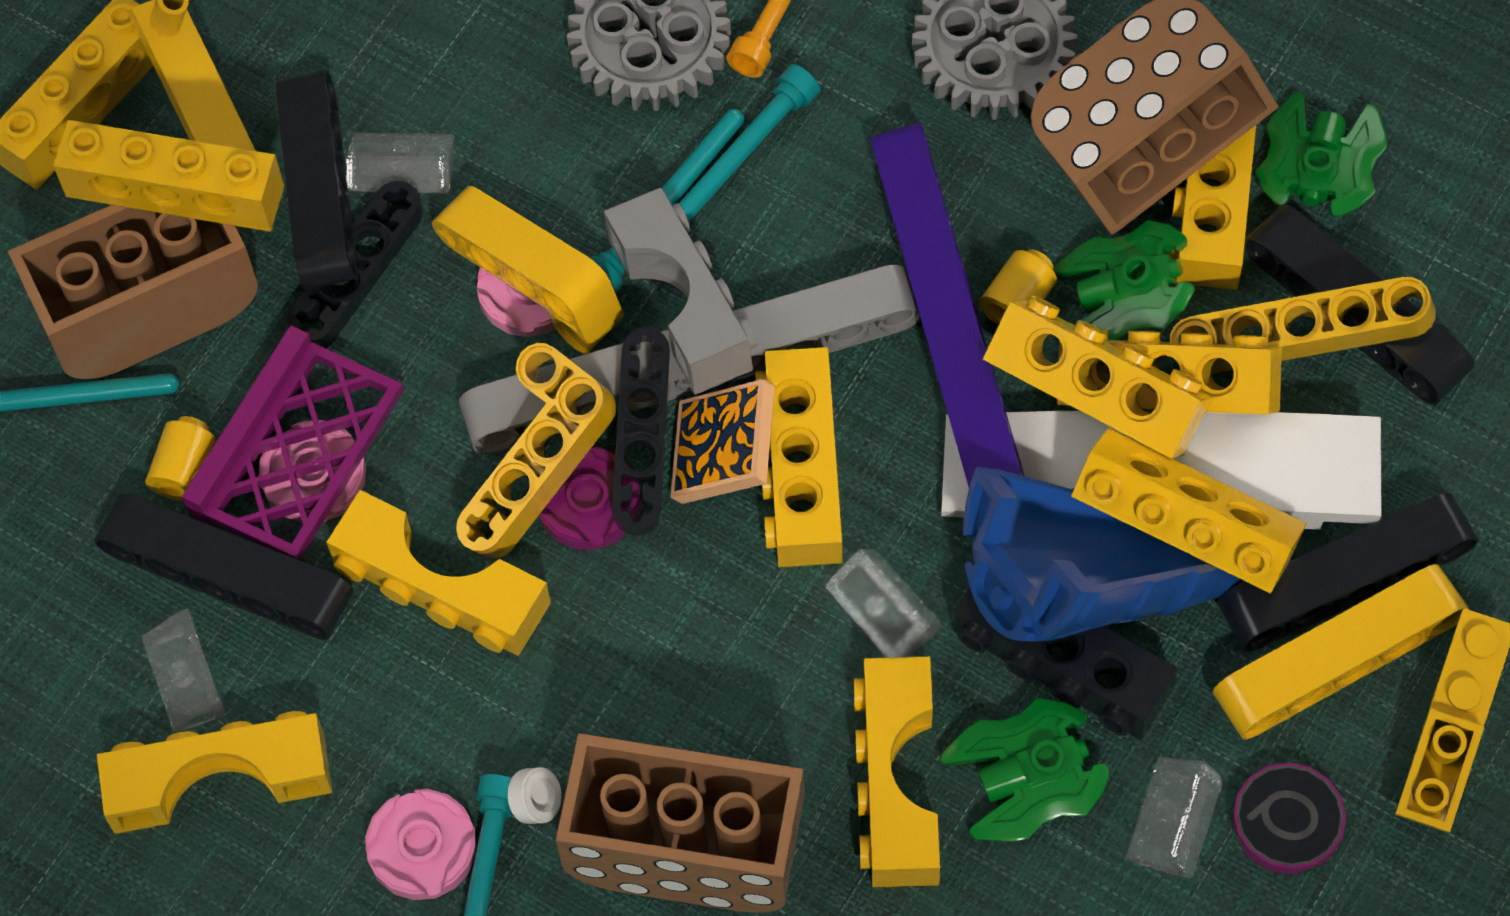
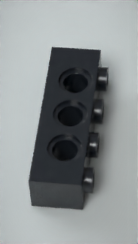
M970 587L954 610L953 632L957 633L958 639L966 647L978 653L990 652L1002 659L1006 668L1014 675L1028 681L1034 678L1051 688L1052 694L1059 701L1075 708H1079L1081 705L1095 713L1107 729L1118 735L1126 736L1129 733L1141 740L1174 689L1178 672L1177 667L1106 626L1049 641L1033 642L1009 639L997 632L986 621L974 600ZM1054 647H1066L1075 654V657L1067 661H1058L1052 658L1048 651ZM1102 674H1112L1117 676L1123 684L1117 688L1108 689L1100 686L1095 678Z

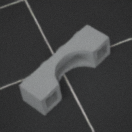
M660 187L605 210L604 216L609 242L630 280H661L677 287L688 298L684 309L668 325L673 357L694 394L696 395L752 371L750 348L756 346L754 333L745 317L737 319L731 309L734 307V302L725 281L722 278L715 281L709 271L712 269V264L703 243L700 240L693 243L689 237L690 226L679 203L671 205Z

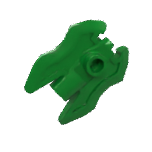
M1296 92L1290 95L1273 113L1266 126L1270 147L1266 159L1255 170L1263 191L1278 206L1288 205L1291 193L1296 194L1305 205L1311 207L1330 200V215L1332 217H1338L1358 209L1376 193L1371 174L1375 160L1387 149V135L1379 110L1374 105L1367 104L1345 138V119L1331 111H1323L1316 114L1310 131H1306L1304 94Z
M1147 220L1133 232L1120 237L1105 238L1095 236L1080 244L1053 268L1058 277L1090 276L1077 283V292L1082 307L1086 312H1092L1081 319V321L1090 323L1102 330H1108V340H1119L1128 331H1135L1141 328L1165 329L1184 311L1195 291V287L1189 282L1177 283V277L1183 274L1182 266L1178 259H1172L1168 254L1175 249L1178 252L1183 250L1188 243L1186 236L1171 225Z
M1036 698L1018 715L1004 720L980 719L967 727L942 752L941 762L945 766L996 761L977 770L984 791L990 803L1011 797L970 828L971 837L976 840L1004 842L1029 839L1043 823L1061 816H1086L1104 792L1109 777V769L1104 764L1093 765L1091 771L1082 770V767L1085 766L1083 759L1089 756L1086 744L1083 739L1075 740L1072 734H1067V731L1072 727L1078 730L1086 724L1087 715L1083 711L1065 702Z

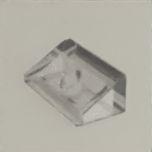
M353 133L346 157L349 189L352 191L377 192L384 184L392 181H404L414 186L418 193L449 192L453 168L454 135Z
M860 548L825 585V588L887 658L908 656L943 627L937 617L874 549Z
M188 608L177 612L141 637L174 734L226 716L195 622Z
M1158 757L1126 855L1129 861L1179 877H1193L1222 786V778L1207 762Z

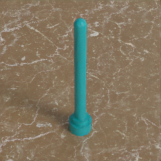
M790 64L776 80L777 87L774 90L775 97L679 202L688 222L694 218L790 110L797 111L799 107H807L820 93L821 89L818 82L809 72L798 65Z
M728 110L662 187L671 205L677 203L742 126L744 116L740 110ZM611 247L607 253L600 252L598 256H590L589 258L602 268L608 276L614 291H616L622 284L621 276L624 273V268Z
M165 373L0 391V412L172 394L179 388V380L174 374Z
M484 774L479 779L476 800L480 803L479 811L484 816L464 916L487 915L505 819L512 817L508 804V787L512 778L508 776Z

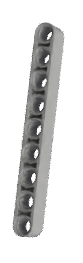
M900 265L883 266L734 310L733 313L737 319L741 317L747 319L755 336L756 346L750 348L753 370L720 385L754 376L755 371H766L765 351L828 347V352L831 353L899 333L914 326L921 317L904 267ZM669 330L663 331L661 333L666 337L670 348L667 401L693 394L694 392L673 357ZM641 342L639 351H631V355H637L640 359L639 379H648L661 383L660 377L650 379L651 359L654 356H661V353L652 350V343ZM623 343L570 359L612 393L616 402L614 417L618 416ZM556 364L539 368L536 376L537 382L544 383L549 381L555 373ZM517 375L474 387L459 398V406L472 447L478 453H493L513 447L546 404L519 381ZM628 376L629 382L633 380H638V378ZM595 392L584 393L579 398L576 407L578 415L587 414L594 408L596 404ZM638 392L628 400L627 408L629 412L656 405L658 401L650 393Z

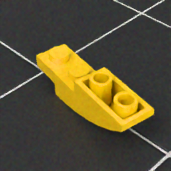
M1465 608L1462 609L1395 815L1450 833L1510 648V623Z

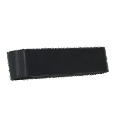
M322 70L277 81L276 96L293 250L300 282L305 291L358 279L339 109L330 74L327 70Z
M1286 204L1280 205L1245 238L1244 248L1250 258L1295 297L1384 281L1299 211ZM1403 299L1397 305L1395 313L1402 317H1410L1420 310L1407 299ZM1363 307L1352 308L1345 313L1342 323L1349 327L1359 326L1366 321L1369 310ZM1435 322L1427 332L1416 337L1357 347L1418 398L1431 405H1437L1474 368V361L1468 350Z
M120 493L117 496L94 539V543L98 548L120 561L317 639H330L353 594L351 585L328 571L128 493Z
M1442 493L1289 561L1271 594L1244 581L1225 592L1218 599L1217 605L1243 651H1254L1355 606L1429 565L1438 564L1441 567L1471 551L1477 545L1479 539L1451 493Z

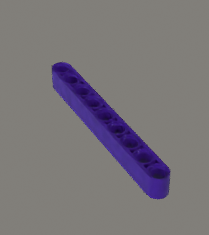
M918 121L870 137L968 487H970L976 467L999 469L1025 476L993 365L983 360L988 347L922 125Z

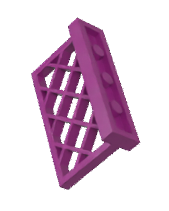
M290 325L182 495L190 518L208 525L213 523L251 542L300 560L403 394V384L311 342L309 333ZM319 362L337 370L340 382L310 391L306 379L316 363ZM344 374L353 379L345 380ZM369 386L385 392L377 406L355 412L349 392ZM302 387L304 393L297 395V393ZM344 394L350 414L319 423L313 403ZM308 405L313 425L283 434L280 420L286 411ZM367 422L361 431L359 424ZM353 426L357 439L351 449L329 455L323 435ZM274 430H276L277 436L270 438ZM317 437L323 457L292 466L287 446ZM281 448L286 468L256 477L253 463L258 455ZM340 465L334 474L332 467ZM327 469L330 483L325 491L302 499L296 478ZM247 473H249L250 479L243 481ZM290 480L296 501L265 510L260 489ZM254 491L259 512L240 518L223 512L232 497ZM312 508H313L312 512L310 513L309 517L307 518V514H306V511H305V510H309V509H312ZM300 512L303 526L292 544L272 534L269 521ZM263 523L265 531L255 526Z

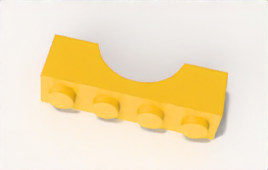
M359 490L326 542L334 568L352 581L361 582L364 578L380 586V591L395 603L407 606L409 602H412L426 609L427 615L445 628L454 629L457 625L473 633L474 639L479 644L493 652L500 653L505 649L519 656L551 604L547 582L501 559L486 569L468 576L450 577L436 574L419 564L410 553L412 531L406 512Z
M930 656L864 659V678H853L855 711H865L866 730H855L856 762L867 763L868 782H857L858 816L870 817V835H859L860 869H872V887L939 885L938 814L923 809L911 802L898 788L891 770L893 761L902 746L915 735L932 728L933 703Z
M291 711L278 715L275 721L254 725L247 721L232 722L221 727L220 731L201 735L190 731L178 732L168 736L166 741L147 745L140 742H124L115 745L110 752L97 754L104 817L114 834L169 824L174 807L181 795L198 780L220 772H238L254 777L270 790L278 803L333 793L324 732L316 713L307 714L302 711Z

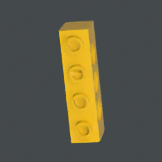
M112 0L0 118V165L35 190H38L55 172L53 164L67 121L73 120L98 125L153 67L152 61L134 26V22L129 16L131 8L140 5L136 1Z
M73 120L67 121L53 164L65 196L69 198L269 232L272 230L285 186L275 154Z
M1256 125L1186 179L1185 187H1175L1172 217L1182 218L1180 232L1188 240L1187 246L1180 252L1175 249L1168 253L1172 259H1178L1182 266L1183 274L1177 277V283L1189 282L1196 286L1238 290L1243 263ZM1207 179H1214L1221 182L1223 185L1210 186L1205 184L1203 181ZM1202 224H1209L1216 227L1218 230L1214 232H1206L1199 229L1197 226Z
M1031 296L1029 301H1010L983 360L1171 459L1185 454L1213 398L1200 391L1202 382L1179 370L1173 369L1169 375L1151 366L1154 357L1136 347L1125 345L1123 350L1105 342L1107 333L1090 323L1078 320L1076 325H1073L1057 317L1060 309L1044 299ZM1049 334L1056 336L1063 347L1062 356L1056 364L1050 362L1043 353V342ZM1095 359L1105 362L1110 370V379L1104 388L1096 386L1089 375L1090 366ZM1143 383L1153 387L1158 396L1157 407L1152 413L1142 410L1136 400L1137 391Z
M1103 330L1107 333L1105 342L1123 350L1125 345H1130L1154 357L1151 366L1157 369L1159 368L1160 361L1165 356L1175 359L1179 364L1180 371L1202 382L1200 391L1213 397L1206 412L1270 415L1280 411L1282 347L1266 346V336L1235 335L1234 345L1213 344V334L1181 333V341L1177 343L1160 342V332L1128 331V340H1108V330ZM1059 341V360H1060V358H1061V356H1062V353H1063V347H1062L1061 342ZM1218 358L1228 361L1234 371L1233 381L1227 388L1217 385L1211 376L1212 365ZM1095 359L1090 366L1089 375L1096 386L1104 388L1110 379L1107 373V364L1100 359ZM1143 383L1136 394L1137 403L1141 409H1155L1158 404L1157 393L1153 387ZM1057 399V405H1068Z
M828 347L765 351L766 371H755L756 381L764 379L775 386L769 451H771L772 467H768L767 484L762 485L763 500L774 499L775 516L764 517L766 549L777 548L778 567L843 563ZM790 404H801L807 408L799 414H789L782 410ZM797 451L805 452L811 456L808 460L800 463L791 462L786 459L787 455ZM797 500H807L814 504L810 510L805 512H797L788 507Z
M1110 428L1105 431L1091 449L1071 497L1270 594L1285 571L1307 524Z

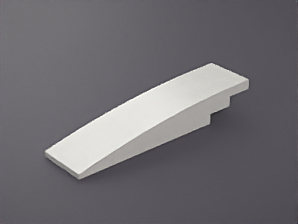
M1144 410V411H1145V412H1148V413H1152L1154 410ZM1081 411L1006 412L1025 477L1070 489L1075 488L1091 449L1105 431L1110 428L1123 434ZM1205 412L1185 454L1174 458V460L1307 523L1304 529L1321 530L1323 521L1374 524L1380 521L1381 417L1282 412L1270 415ZM946 415L941 516L964 518L969 487L949 416Z

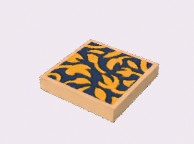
M761 379L679 401L670 495L672 499L684 504L767 484L774 385Z

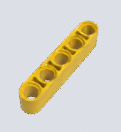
M1400 277L1190 316L1180 320L1173 327L1170 333V342L1180 343L1181 333L1213 334V344L1234 345L1235 335H1239L1245 328L1254 326L1262 329L1261 336L1267 337L1266 346L1282 347V361L1422 335L1432 327L1436 318V309L1428 288L1422 281L1413 277ZM1415 297L1423 301L1420 311L1413 316L1402 317L1395 313L1397 305L1403 299ZM1363 307L1369 310L1366 321L1359 326L1349 327L1342 323L1345 313L1352 308ZM1301 317L1315 319V326L1309 334L1302 337L1290 334V327L1297 319ZM1218 358L1212 365L1211 374L1230 371L1233 368L1228 361Z
M1438 564L1429 565L1230 674L1213 689V696L1243 740L1253 738L1446 632L1458 623L1462 609L1469 610V607Z

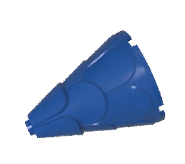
M976 467L967 495L963 521V536H972L973 561L965 563L966 574L972 595L980 612L997 632L1009 639L1033 642L1049 641L1114 623L1143 619L1155 613L1158 615H1169L1219 598L1232 587L1244 582L1240 578L1071 497L1074 488L1062 487L999 469Z

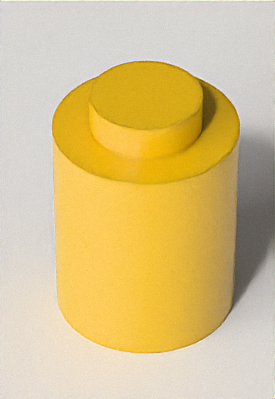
M1034 249L1014 251L979 299L980 308L987 317L999 325L1010 301H1029L1031 296L1045 299L1057 282L1056 274L1053 271V263L1046 255Z
M182 416L178 421L167 422L145 480L146 486L163 497L183 502L182 495L216 443V438L209 432V426L199 419Z

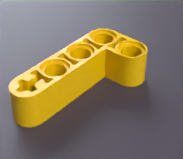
M467 186L432 221L436 234L451 249L547 309L558 333L577 351L588 354L624 317L613 286L606 273L598 264L478 188Z
M535 343L526 347L516 361V373L519 381L546 404L464 508L457 520L456 532L461 543L487 558L505 556L515 547L609 426L616 413V402L612 393L573 361L546 343ZM554 360L556 370L553 377L547 382L538 383L536 376L539 367L544 362ZM595 392L596 404L594 408L587 414L578 415L576 407L579 398L584 393ZM562 434L563 446L560 452L551 458H545L543 451L547 439L552 435ZM528 476L530 487L527 494L522 499L513 501L511 497L513 483L520 477ZM500 504L511 510L512 513L507 517L504 515L505 513L497 510L496 506ZM486 522L489 523L490 529L494 531L489 539H486L485 534L480 530Z

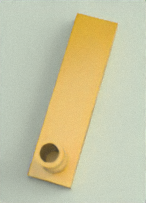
M151 0L132 7L129 16L134 22L137 33L189 140L256 151L187 10L189 0Z

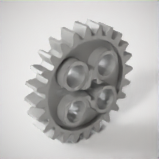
M574 0L576 14L568 15L570 33L567 34L568 49L572 50L570 53L573 68L580 69L583 84L594 81L596 96L599 97L608 90H611L612 104L615 106L626 96L631 98L634 111L638 110L643 99L650 100L654 111L659 110L661 98L666 97L675 107H678L680 92L685 91L694 99L697 98L696 82L699 81L711 86L713 84V71L711 69H724L723 54L728 53L730 50L729 35H731L730 18H726L727 9L725 1ZM652 2H663V3H664V4L659 5V6H649V5H647V4L652 3ZM625 4L630 5L637 13V15L634 12L632 13V11L627 6H625ZM639 23H640V25L643 27L644 30L640 31ZM611 27L623 28L617 32L606 31ZM682 36H689L693 38L689 41L683 42L676 40L677 38ZM657 37H658L659 45H658V43L655 41V38H657ZM662 54L666 56L674 64L667 63V61L663 58ZM640 62L651 63V65L642 68L634 66Z
M923 0L922 15L915 16L914 31L916 33H912V50H915L914 66L915 68H923V85L935 83L934 97L936 99H940L949 93L952 95V110L955 111L964 102L970 104L971 117H976L982 107H989L992 120H996L1000 107H1007L1010 114L1015 118L1018 117L1019 104L1024 102L1032 109L1034 100L1043 85L1075 57V52H1073L1076 51L1077 34L1073 33L1075 18L1074 16L1066 15V0ZM1008 10L1012 13L1007 15H1001L996 13L995 11ZM956 31H963L965 33H968V35L955 36L951 33ZM1029 47L1034 48L1038 51L1034 53H1026L1021 51L1020 49ZM981 69H989L994 73L989 75H982L977 73L976 71Z

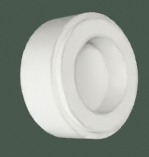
M542 767L519 770L512 777L508 787V804L512 814L517 820L525 824L546 823L552 820L558 813L561 805V788L556 776L550 770Z

